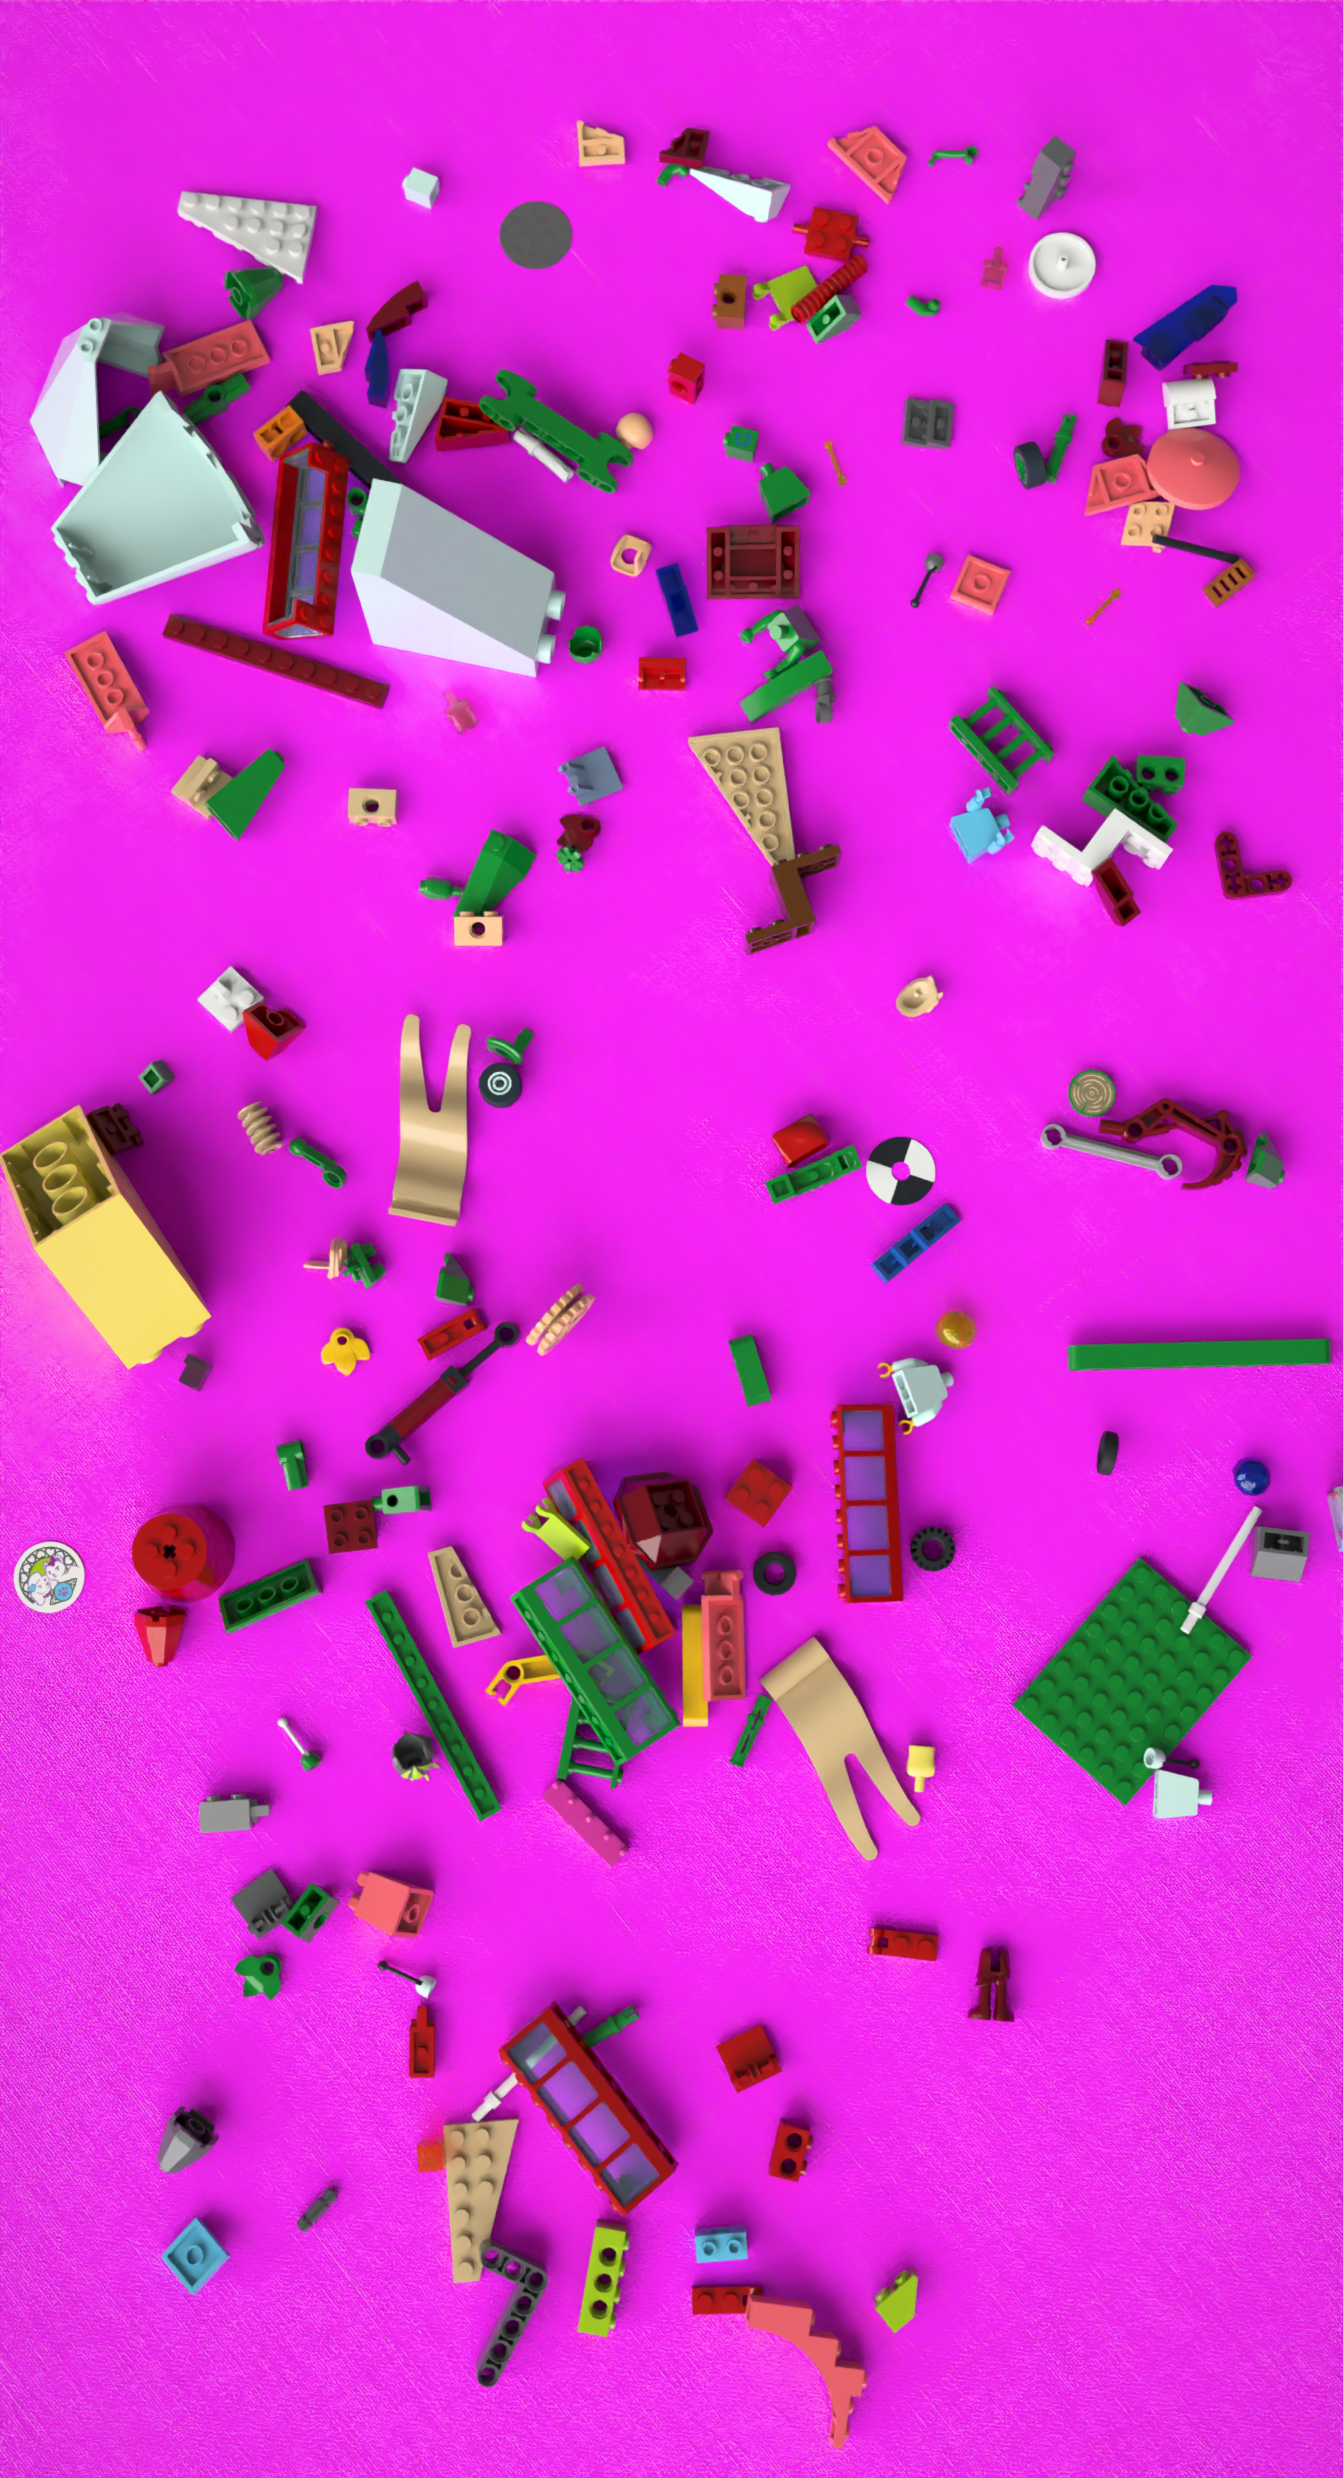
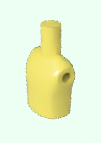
M909 1745L906 1772L910 1776L915 1777V1792H924L925 1778L931 1777L935 1773V1747Z

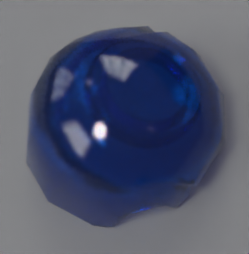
M1246 1457L1241 1459L1232 1470L1234 1485L1244 1495L1257 1496L1263 1494L1268 1489V1486H1270V1471L1265 1463L1257 1458Z

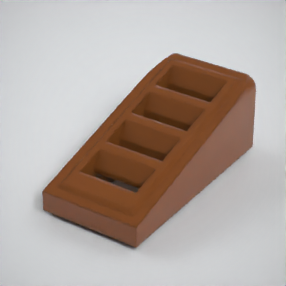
M1241 558L1204 587L1202 592L1214 607L1217 608L1252 583L1256 575ZM1229 576L1233 577V579L1237 582V585H1235L1232 582ZM1222 581H1223V582L1225 583V585L1229 588V591H1228V592H1227V590L1223 587V585L1221 584ZM1214 587L1221 593V598L1213 590Z

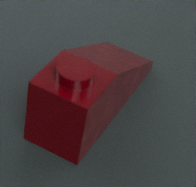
M1105 340L1097 404L1120 407L1126 384L1127 342Z

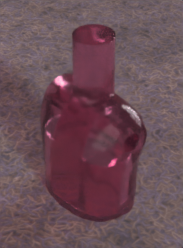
M1001 246L995 247L993 259L984 260L979 283L984 288L992 290L1003 289L1009 265L1001 261L1004 248Z
M447 690L444 693L450 705L445 710V714L454 725L458 734H464L479 724V720L467 699L457 700L452 690Z

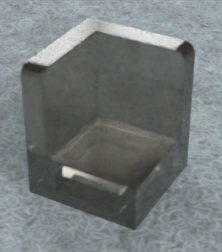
M188 1354L184 1360V1363L187 1365L179 1378V1382L200 1392L214 1366Z

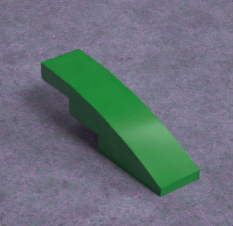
M822 650L757 689L742 700L740 706L750 723H753L792 702L793 697L812 688V684L832 674L833 668Z

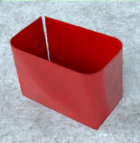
M812 1113L776 1132L771 1138L787 1169L828 1147L826 1142L828 1145L830 1144V1140Z

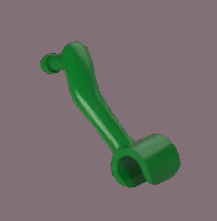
M974 146L967 147L965 151H935L931 154L932 158L928 162V166L932 167L936 159L963 158L967 165H972L974 159L969 155L977 157L978 151Z

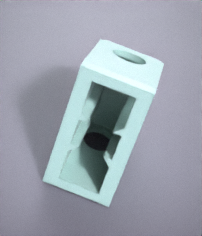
M1156 1769L1153 1817L1161 1819L1197 1815L1198 1804L1211 1805L1212 1791L1199 1789V1779Z

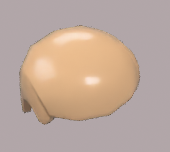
M629 413L619 420L616 434L619 442L628 449L636 447L642 450L651 443L653 430L650 422L639 413Z

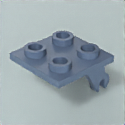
M605 746L563 763L558 768L560 774L567 776L571 785L567 790L570 795L574 794L580 807L623 789Z

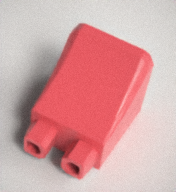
M361 1871L357 1884L364 1887L362 1894H353L348 1903V1906L355 1911L354 1915L391 1936L417 1937L422 1929L433 1899L432 1890L381 1873Z

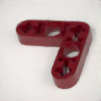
M1222 832L1216 838L1214 849L1222 893L1227 899L1240 900L1284 893L1289 889L1292 884V878L1284 870L1244 875L1236 836L1231 832ZM1226 838V841L1231 842L1228 847V855L1222 857L1226 853V847L1220 843ZM1227 860L1233 861L1236 865L1235 871H1227L1224 868V862ZM1237 875L1238 877H1235L1233 882L1234 886L1239 887V889L1234 894L1233 890L1228 888L1232 885L1231 877ZM1278 877H1280L1282 881L1285 880V883L1282 887H1280L1279 883L1272 884L1269 887V883L1275 882L1278 879ZM1252 880H1260L1263 884V889L1261 891L1253 890L1251 887Z

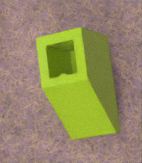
M913 2269L908 2272L906 2270L901 2272L895 2278V2283L888 2289L887 2287L881 2289L875 2295L876 2300L873 2301L875 2309L894 2333L910 2321L915 2314L918 2278Z

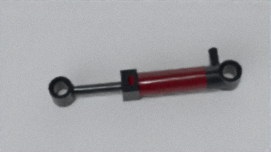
M510 1322L500 1323L495 1328L493 1337L495 1340L464 1367L457 1371L451 1365L440 1375L438 1380L377 1433L366 1440L365 1451L373 1459L382 1460L388 1457L390 1452H393L403 1465H407L411 1458L400 1447V1444L452 1398L463 1392L469 1386V1383L464 1378L500 1347L512 1348L518 1343L520 1336L516 1326ZM505 1329H510L514 1333L513 1338L509 1341H503L500 1337L501 1332ZM376 1441H383L384 1450L379 1454H375L372 1450V1445Z

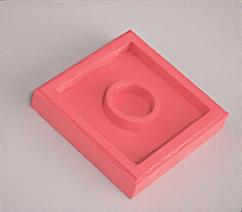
M968 554L950 598L993 615L1011 571Z

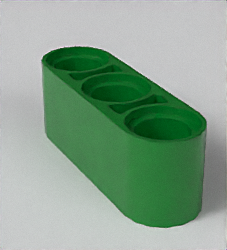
M752 1334L728 1340L747 1406L751 1407L771 1401L770 1391Z

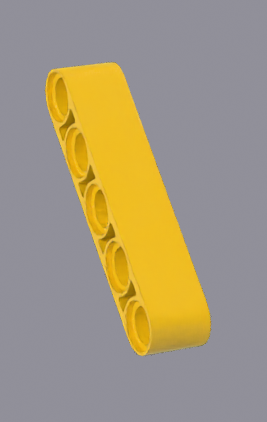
M683 1604V1727L708 1726V1701H703L702 1605Z

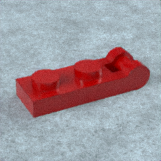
M477 1307L470 1309L417 1339L429 1361L488 1329L486 1323L481 1321L479 1317L480 1312ZM470 1320L474 1326L469 1330H467V1328L464 1325V1322Z
M869 1927L871 1939L870 1945H867V1953L936 1962L938 1935ZM881 1937H887V1947L880 1946Z
M760 2284L692 2286V2314H746L747 2303H743V2295L761 2296L763 2295V2286Z

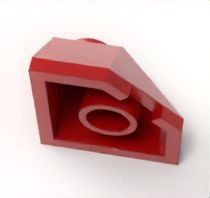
M260 1002L245 1009L242 1013L249 1045L265 1061L280 1054L306 1028V1025L290 1010L280 1008L279 1011L269 1009L268 1004Z

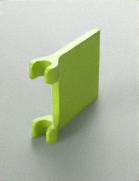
M805 265L771 281L754 285L752 295L755 300H759L768 293L771 294L781 312L770 317L769 326L771 330L775 331L784 324L794 320L790 308L796 305L798 301H801V298L806 297V294L816 288L817 284Z
M544 1498L542 1504L547 1509L538 1504L535 1510L539 1515L549 1519L541 1526L538 1516L531 1513L528 1519L532 1524L524 1520L521 1524L522 1528L539 1536L564 1561L572 1556L578 1560L592 1544L555 1510L551 1499Z

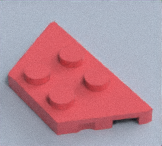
M875 126L867 128L862 132L849 133L846 138L835 140V138L830 139L828 147L889 205L907 157Z
M1138 454L1093 466L1085 516L1161 496L1151 484L1147 473V465Z

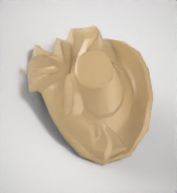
M933 976L918 978L906 985L899 993L896 1005L901 1014L907 1017H917L923 1013L931 1012L939 1003L943 992L938 993Z

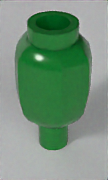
M427 877L425 880L421 879L419 894H423L428 899L447 900L452 896L461 897L463 888L453 887V884L447 879Z

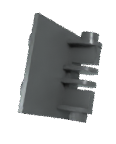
M272 1869L230 1898L247 1922L248 1931L252 1935L255 1934L258 1940L281 1924L295 1905V1902Z

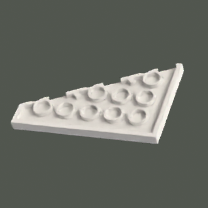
M181 192L178 206L180 217L194 222L200 228L202 226L207 228L217 238L228 244H233L240 251L245 250L251 253L261 263L275 268L282 275L286 273L295 278L298 284H303L317 217V206Z

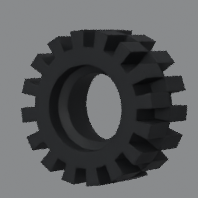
M929 1527L921 1530L914 1536L910 1544L912 1560L925 1571H940L948 1567L953 1561L956 1552L952 1536L944 1529H939L938 1527ZM928 1540H936L942 1546V1553L936 1559H930L924 1554L923 1547Z

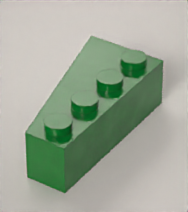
M1112 755L1087 788L1081 801L1106 818L1116 808L1166 844L1178 824L1158 803H1155L1148 796L1147 790L1143 786L1140 787L1132 779L1133 775L1127 769L1124 770L1118 763L1119 760Z

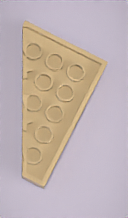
M779 727L688 737V745L771 867L779 860L787 859V861L795 859Z

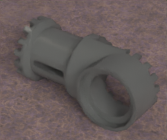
M829 675L813 683L816 686L818 696L815 704V719L818 724L831 723L833 720L831 718L833 717V714H831L833 710L830 709H832L831 703L837 701V696L833 693V677Z

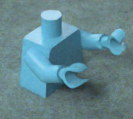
M990 787L984 790H976L977 794L966 804L968 813L952 817L949 824L968 863L973 862L987 851L991 854L997 853L1014 839L1013 834L1008 828L1006 835L1002 836L1000 830L1010 826L1007 815L1003 813L993 818L989 808L983 809L981 806L986 798L992 796Z

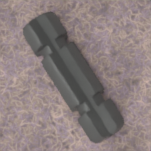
M328 2187L323 2192L322 2197H319L306 2211V2215H303L297 2221V2227L302 2232H307L312 2227L313 2222L315 2223L329 2208V2204L332 2205L337 2199L338 2193L332 2187Z

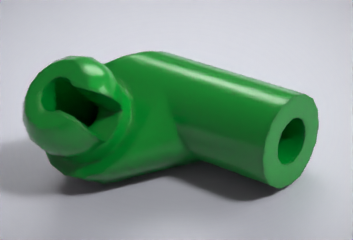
M668 164L657 177L656 182L660 186L665 187L673 175L678 173L680 177H685L689 173V167Z
M911 295L906 301V305L920 317L935 316L941 307L940 301L935 298L930 300L929 303H922L914 295Z

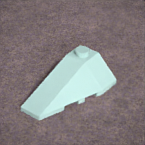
M702 166V169H690L691 175L745 214L754 216V219L759 222H768V220L777 217L791 186L790 184L764 177L762 180H749V175L743 173L742 175L732 174V176H729V171L707 166Z
M400 369L394 391V400H397V411H394L392 420L396 421V426L391 434L390 461L406 463L441 405L446 394L448 379L428 370Z

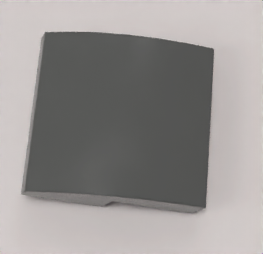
M908 397L904 402L900 444L919 448L948 449L951 441L954 404L936 399L925 402Z

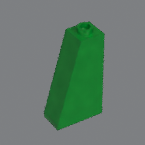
M270 748L205 802L204 806L235 841L241 837L285 768L283 764L285 760L276 750L274 752Z

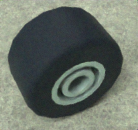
M506 1063L489 1065L479 1077L478 1087L482 1098L487 1104L495 1108L512 1106L518 1101L522 1093V1082L519 1073Z

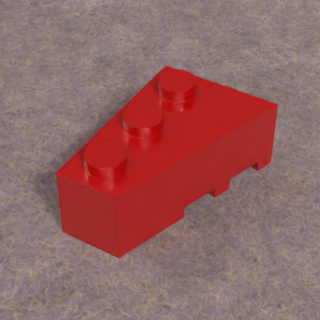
M444 397L434 440L436 450L439 452L507 444L510 441L512 431L503 428L489 418L481 410L479 403Z

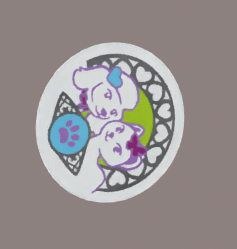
M43 1542L36 1544L20 1557L14 1572L16 1592L23 1603L33 1610L43 1613L61 1611L70 1606L80 1595L84 1585V1567L75 1551L62 1543Z

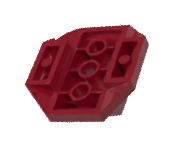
M667 1472L624 1477L618 1486L619 1488L613 1499V1505L628 1548L637 1557L645 1561V1565L651 1571L694 1564L713 1533V1528L698 1487L691 1484L689 1479L676 1477Z

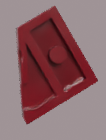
M686 128L680 137L675 138L671 142L670 148L667 151H660L659 162L702 169L710 131Z

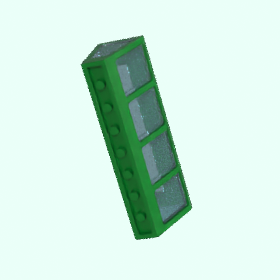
M574 1556L510 1597L616 1766L629 1760L681 1725L676 1711L670 1707L664 1698L663 1691L655 1684L649 1669L643 1665L637 1656L636 1649L630 1645L622 1627L616 1623L609 1607L603 1603L595 1585L589 1581L582 1565Z

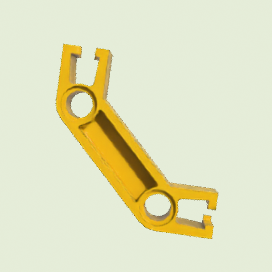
M587 1649L574 1650L577 1656L585 1654L589 1657V1660L596 1657L594 1653ZM546 1655L512 1660L501 1668L485 1692L495 1696L497 1692L493 1689L501 1679H504L512 1687L506 1697H499L498 1701L506 1706L521 1684L557 1679L560 1676ZM603 1660L596 1663L608 1670L606 1673L608 1677L615 1670ZM510 1666H517L520 1669L521 1675L517 1680H512L508 1677L507 1671ZM590 1675V1677L596 1684L597 1688L600 1690L606 1681L602 1679V1681L599 1683L595 1678H593Z

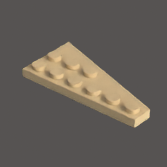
M519 2117L482 2120L479 2122L446 2123L443 2125L454 2283L480 2280L483 2265L479 2256V2247L484 2240L490 2239Z

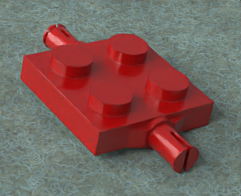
M814 207L812 218L808 225L794 222L792 233L806 235L804 254L847 263L854 246L868 248L870 238L857 236V215Z

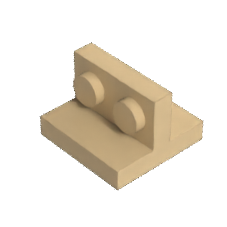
M198 755L171 792L210 820L213 815L204 806L205 802L233 778L223 772L218 763L213 759L209 758L206 760L201 755Z

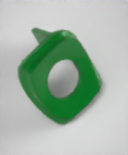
M524 1028L518 1034L514 1044L502 1039L488 1037L487 1049L504 1057L517 1067L523 1063L522 1053L534 1034L527 1028Z

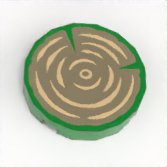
M1087 1070L1079 1073L1072 1079L1068 1087L1070 1106L1076 1113L1084 1117L1091 1118L1104 1115L1115 1101L1116 1089L1113 1081L1106 1074L1098 1070Z

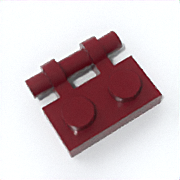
M1232 360L1192 362L1183 365V374H1190L1193 376V379H1206L1208 374L1216 375V377H1230L1231 372H1238V362Z
M120 1103L114 1104L111 1108L107 1105L90 1111L86 1116L111 1156L129 1150L133 1145L139 1147L144 1143L140 1136V1130L138 1127H134L129 1119L128 1111L126 1109L123 1110Z

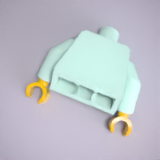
M915 1358L895 1361L893 1365H888L887 1363H880L877 1368H888L887 1374L879 1375L883 1379L890 1377L891 1373L895 1372L892 1374L903 1407L907 1417H912L910 1421L904 1419L899 1422L898 1426L902 1423L910 1425V1429L902 1434H909L914 1426L919 1427L936 1417L943 1406L942 1400L948 1397L946 1387L953 1385V1377L949 1372L940 1374L936 1365H928L925 1361Z

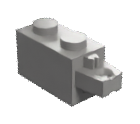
M246 1793L231 1794V1799L222 1800L221 1795L206 1796V1801L199 1802L200 1833L250 1830L254 1828V1822H258V1816L271 1814V1804L258 1805L257 1799H253V1797L246 1798Z

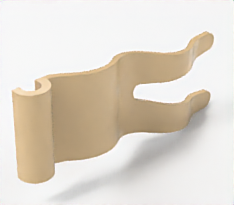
M409 1014L404 1020L401 1037L400 1155L392 1193L393 1200L388 1214L456 1227L461 1210V1198L467 1167V1062L471 1029L466 1024H461L456 1029L450 1051L441 1110L434 1113L429 1110L420 1051V1020L418 1016Z
M814 1636L759 1679L798 1735L817 1771L839 1821L864 1859L868 1861L874 1860L877 1856V1849L866 1829L844 1763L846 1755L850 1753L856 1755L876 1787L909 1826H916L919 1823L920 1815L906 1797L893 1774L859 1701L834 1662Z

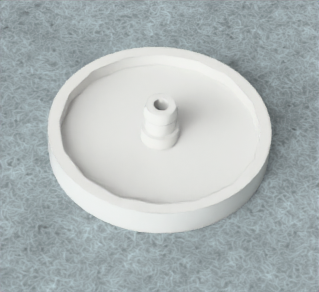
M1054 233L1044 237L1035 245L1029 259L1028 270L1031 281L1040 292L1052 298L1068 299L1079 295L1089 286L1095 272L1096 262L1092 249L1083 239L1070 233Z

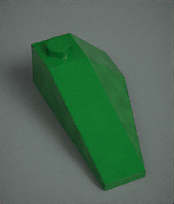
M492 829L480 852L452 919L454 920L455 916H460V911H474V916H484V911H492L519 882L521 883L526 878L536 855L515 839ZM475 922V923L473 924V929H474L480 922Z

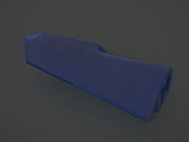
M1210 285L1133 337L1132 341L1142 346L1141 355L1156 370L1162 371L1195 340L1199 342L1226 317L1229 309L1238 301L1236 287Z

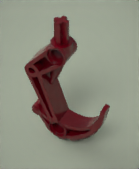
M1168 1098L1161 1099L1130 1119H1124V1122L1100 1119L1098 1133L1121 1136V1140L1130 1144H1135L1142 1138L1169 1133V1130L1178 1128L1215 1147V1165L1210 1175L1196 1183H1183L1181 1190H1201L1223 1183V1180H1228L1233 1176V1171L1237 1172L1241 1168L1240 1158H1244L1247 1155L1246 1144L1243 1138L1244 1133L1231 1126L1228 1121L1229 1114L1227 1111L1220 1110L1215 1116L1200 1119ZM1216 1121L1217 1129L1206 1122ZM1129 1126L1137 1127L1139 1136H1132L1129 1133ZM1224 1141H1229L1233 1144V1152L1227 1151L1224 1148Z

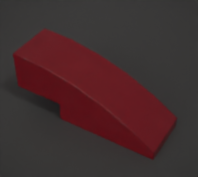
M418 280L392 296L374 315L366 328L370 344L411 325L410 315L428 307L426 295Z
M1111 857L1106 858L1091 871L1096 890L1115 925L1124 927L1141 913L1132 898L1134 896L1132 890Z

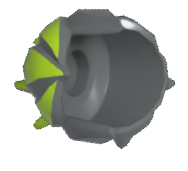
M404 1731L403 1736L393 1745L391 1753L392 1765L395 1771L400 1773L401 1777L405 1779L410 1778L411 1781H414L424 1776L429 1781V1769L431 1767H440L432 1761L436 1756L432 1746L429 1745L432 1740L431 1737L421 1734H409L407 1731Z

